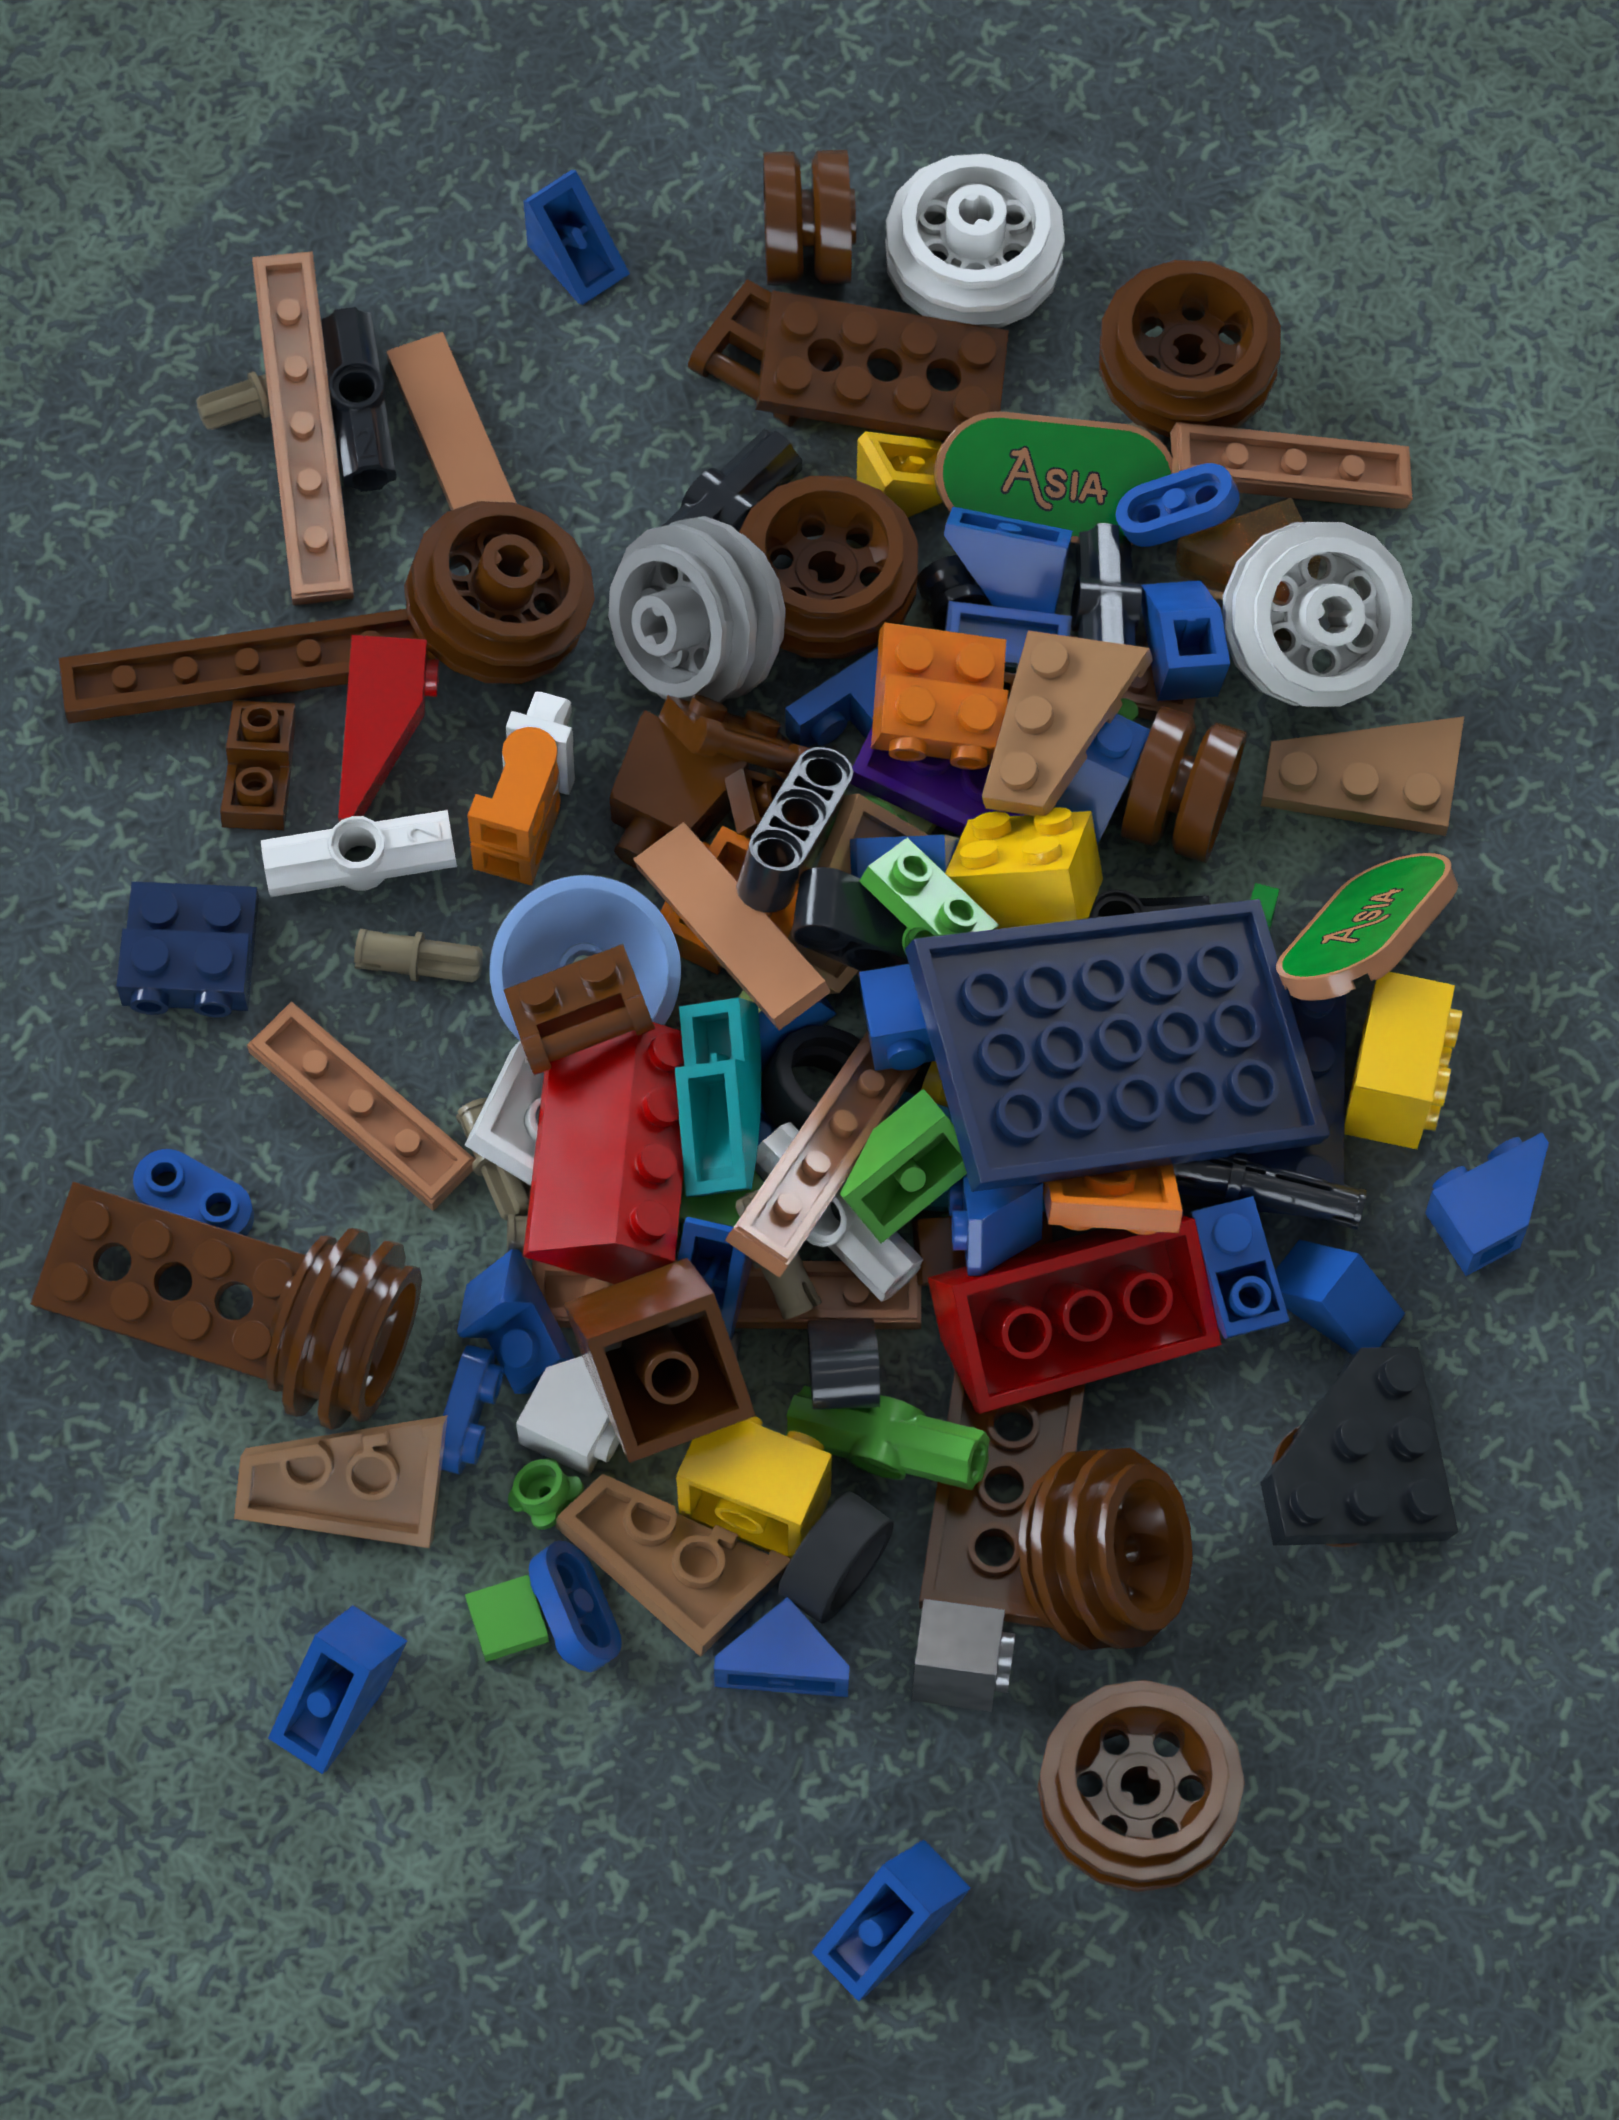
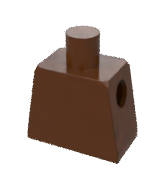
M644 710L610 795L611 821L626 829L614 848L617 857L629 866L638 869L633 859L683 822L703 842L732 810L724 778L741 768L749 770V763L720 754L708 758L690 752L658 716Z

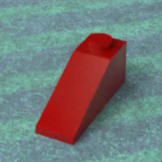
M365 635L351 636L338 814L339 822L351 816H364L424 717L426 696L437 697L440 662L438 659H428L429 653L426 639Z

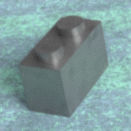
M924 1599L915 1660L912 1701L992 1712L994 1691L1008 1693L1015 1634L1002 1632L1005 1610Z

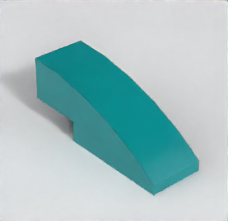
M739 997L679 1006L684 1066L675 1067L686 1197H699L752 1189L757 1159L761 1109V1042L758 1006L752 1001Z

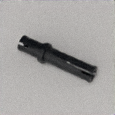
M1246 1154L1173 1164L1177 1185L1223 1196L1222 1202L1224 1203L1254 1196L1256 1204L1332 1222L1354 1230L1358 1228L1365 1205L1367 1189L1341 1185L1296 1172L1264 1166L1247 1161L1248 1155Z

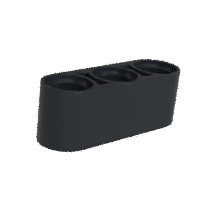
M814 747L805 750L797 759L752 834L736 885L738 896L744 904L752 909L764 913L785 909L798 891L800 874L812 867L826 843L853 775L851 763L838 751L826 747Z
M827 867L810 868L800 874L791 936L795 942L861 972L909 964L902 944L903 934L907 927L859 882L860 878L847 872Z
M873 1318L808 1320V1356L812 1408L880 1407L879 1355Z

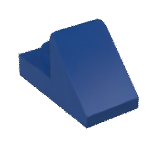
M878 647L785 708V735L793 744L809 747L816 742L818 745L828 744L844 731L849 720L864 738H867L873 725Z
M511 1249L466 1285L457 1333L462 1338H485L488 1340L492 1350L495 1351L497 1360L504 1367V1373L515 1394H529L533 1392L546 1367L575 1358L520 1249Z

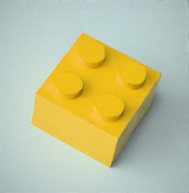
M1054 807L1047 815L1009 816L1005 812L994 811L981 814L974 819H968L945 874L999 924L997 929L1088 919L1103 880L1092 812H1071L1067 808Z
M1389 972L1375 981L1364 1022L1345 1116V1135L1417 1150L1423 1130H1436L1440 1109L1444 1105L1451 1069L1448 1066L1452 1048L1454 1049L1462 1017L1461 1010L1451 1009L1455 985Z
M757 1416L693 1439L676 1475L679 1514L711 1529L718 1525L738 1534L737 1539L767 1552L771 1550L792 1559L804 1538L822 1516L831 1496L832 1454L825 1452L823 1444L807 1434L789 1431L785 1436L763 1427V1422Z

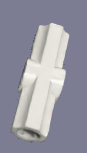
M448 810L377 822L364 816H351L341 820L333 829L261 840L264 870L270 897L343 885L352 890L366 891L377 887L386 878L457 867ZM355 846H368L374 850L367 860L361 862H352L344 858L345 853Z
M791 1122L779 1126L758 1146L755 1171L764 1180L770 1175L799 1132ZM847 1177L832 1199V1202L839 1209L841 1222L833 1215L830 1202L806 1240L816 1246H828L882 1302L891 1298L913 1278L921 1268L920 1264L923 1259L897 1232L892 1234L883 1243L876 1239L840 1195L848 1179Z

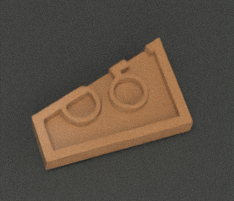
M1028 630L982 794L985 808L1031 816L1047 815L1051 812L1087 759L1086 750L1104 723H1111L1122 707L1121 698L1135 677L1141 678L1153 661L1150 648Z
M448 1415L245 1448L240 1456L234 1519L430 1548L435 1532Z
M605 1474L600 1475L557 1516L555 1526L700 1657L782 1578L791 1558L771 1550L769 1554H766L737 1540L738 1534L718 1525L711 1529L676 1513L675 1506Z

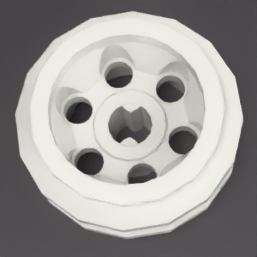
M988 154L949 156L919 169L897 191L886 218L885 249L888 275L902 300L923 316L999 329L1029 316L1053 292L1063 264L1062 251L1065 237L1062 210L1046 183L1019 163ZM946 219L944 223L937 225L938 223ZM931 251H941L947 256V259L943 261ZM1009 251L1021 252L1020 255L1009 262L1003 257Z
M1294 522L1263 535L1236 562L1223 593L1222 618L1227 646L1235 666L1260 692L1289 705L1340 707L1369 695L1398 667L1412 634V595L1401 565L1375 536L1343 522ZM1317 555L1327 563L1325 576L1318 580L1312 578L1308 572L1309 561ZM1352 579L1354 580V583L1359 591L1360 596L1354 591V589L1348 587V584ZM1280 582H1284L1289 588V598L1283 605H1276L1272 600L1277 586ZM1328 599L1332 603L1334 611L1327 616L1331 626L1325 631L1318 619L1325 614L1321 603ZM1281 628L1286 629L1292 638L1290 647L1284 652L1280 650L1273 635ZM1357 637V640L1353 645L1351 641H1353ZM1324 649L1330 654L1332 661L1326 670L1319 673L1312 665V658L1318 650Z

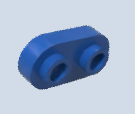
M1205 463L1132 488L1119 501L1116 509V520L1126 538L1132 544L1140 547H1152L1226 521L1235 512L1239 504L1240 493L1232 476L1225 467L1215 463Z
M173 1149L154 1151L146 1155L138 1163L133 1176V1185L140 1203L247 1236L254 1222V1211L251 1199L241 1185L186 1154ZM162 1172H172L177 1175L174 1182L170 1185L160 1186L154 1183L155 1178ZM217 1202H226L231 1205L228 1213L223 1216H213L208 1211Z
M468 1344L462 1353L443 1416L448 1415L442 1461L443 1471L460 1475L466 1463L476 1465L480 1458L486 1427L478 1425L484 1403L493 1405L496 1403L504 1375V1367L495 1365V1351Z
M555 1541L530 1561L529 1577L531 1588L539 1600L555 1639V1646L559 1655L568 1664L582 1671L594 1672L619 1654L622 1644L620 1631L594 1568L586 1555L569 1542Z

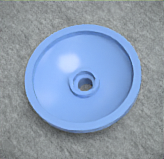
M575 875L548 882L527 894L511 909L502 922L495 937L490 956L489 970L492 995L506 1026L520 1041L518 1030L503 991L504 989L572 964L579 956H591L621 944L624 945L652 1021L665 1025L673 1011L680 989L681 960L675 936L663 914L646 896L625 883L602 876Z

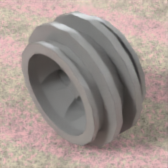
M702 516L675 521L667 526L648 529L626 548L610 586L608 617L616 648L629 671L646 688L657 693L665 700L670 695L691 702L693 695H702L722 703L726 699L748 694L767 678L784 638L786 609L779 579L765 554L731 525Z

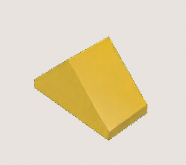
M865 431L858 438L857 481L880 489L905 512L907 518L943 503L937 493L934 478L936 457L942 442Z

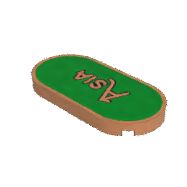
M994 411L973 416L958 425L951 432L938 451L934 478L937 493L949 513L954 506L1073 531L1071 543H1077L1079 533L1094 528L1097 523L1119 525L1116 520V509L1121 498L1138 485L1172 474L1173 458L1159 439L1148 431L1133 425ZM1119 526V529H1120L1121 533L1125 536V534L1123 533L1122 529H1121L1120 526Z
M1436 853L1411 854L1375 865L1348 880L1335 892L1279 957L1276 970L1285 990L1288 988L1291 996L1301 1000H1324L1350 993V990L1356 989L1353 980L1367 973L1371 981L1374 979L1378 980L1389 973L1454 897L1458 884L1450 860Z

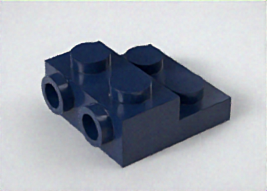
M131 882L127 929L122 928L116 985L122 1006H130L134 1011L148 1015L163 1014L168 1011V1008L194 1009L200 1015L216 1018L228 1016L232 1013V1010L248 1011L259 903L257 887Z

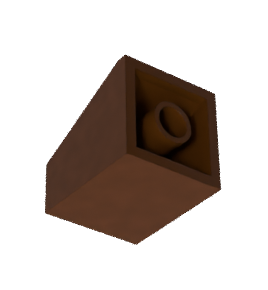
M688 1258L564 1303L584 1363L629 1463L756 1416L715 1294Z

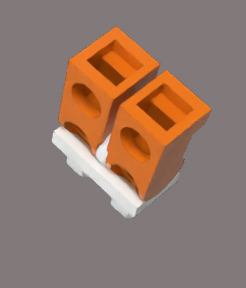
M535 692L527 715L511 711L506 725L507 739L503 743L502 749L503 772L493 798L475 794L467 815L474 870L533 885L560 811L561 797L559 792L569 795L575 780L572 727L567 726L572 713L571 701L547 693Z

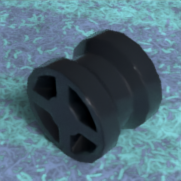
M958 555L943 557L932 562L917 576L918 590L924 600L931 602L928 613L934 627L938 630L945 631L946 610L949 601L990 606L989 599L980 586L975 584V579Z

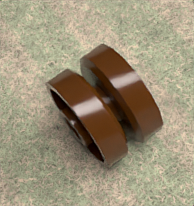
M819 150L816 152L811 161V189H801L800 160L793 151L763 152L767 286L798 284L803 276V247H813L814 273L821 284L851 283L852 245H856L855 189L850 188L848 151Z
M1161 706L1133 770L1127 794L1129 799L1122 823L1121 836L1148 846H1154L1163 837L1172 813H1177L1172 836V845L1175 853L1207 863L1233 792L1246 744L1247 732L1215 723L1207 729L1196 757L1190 756L1196 733L1193 716Z

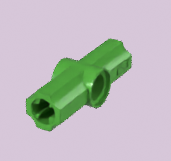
M804 1386L797 1395L793 1396L786 1415V1435L789 1431L807 1434L822 1443L825 1452L847 1458L860 1469L887 1479L902 1480L906 1474L973 1490L975 1484L978 1481H982L989 1461L988 1447L990 1438L985 1431L927 1417L915 1406L892 1397L880 1395V1407L813 1409L811 1388Z

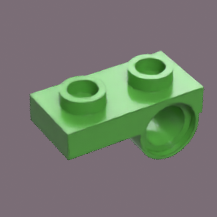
M908 837L870 864L859 880L865 888L907 927L902 938L905 954V948L915 938L994 930L999 926L992 917Z

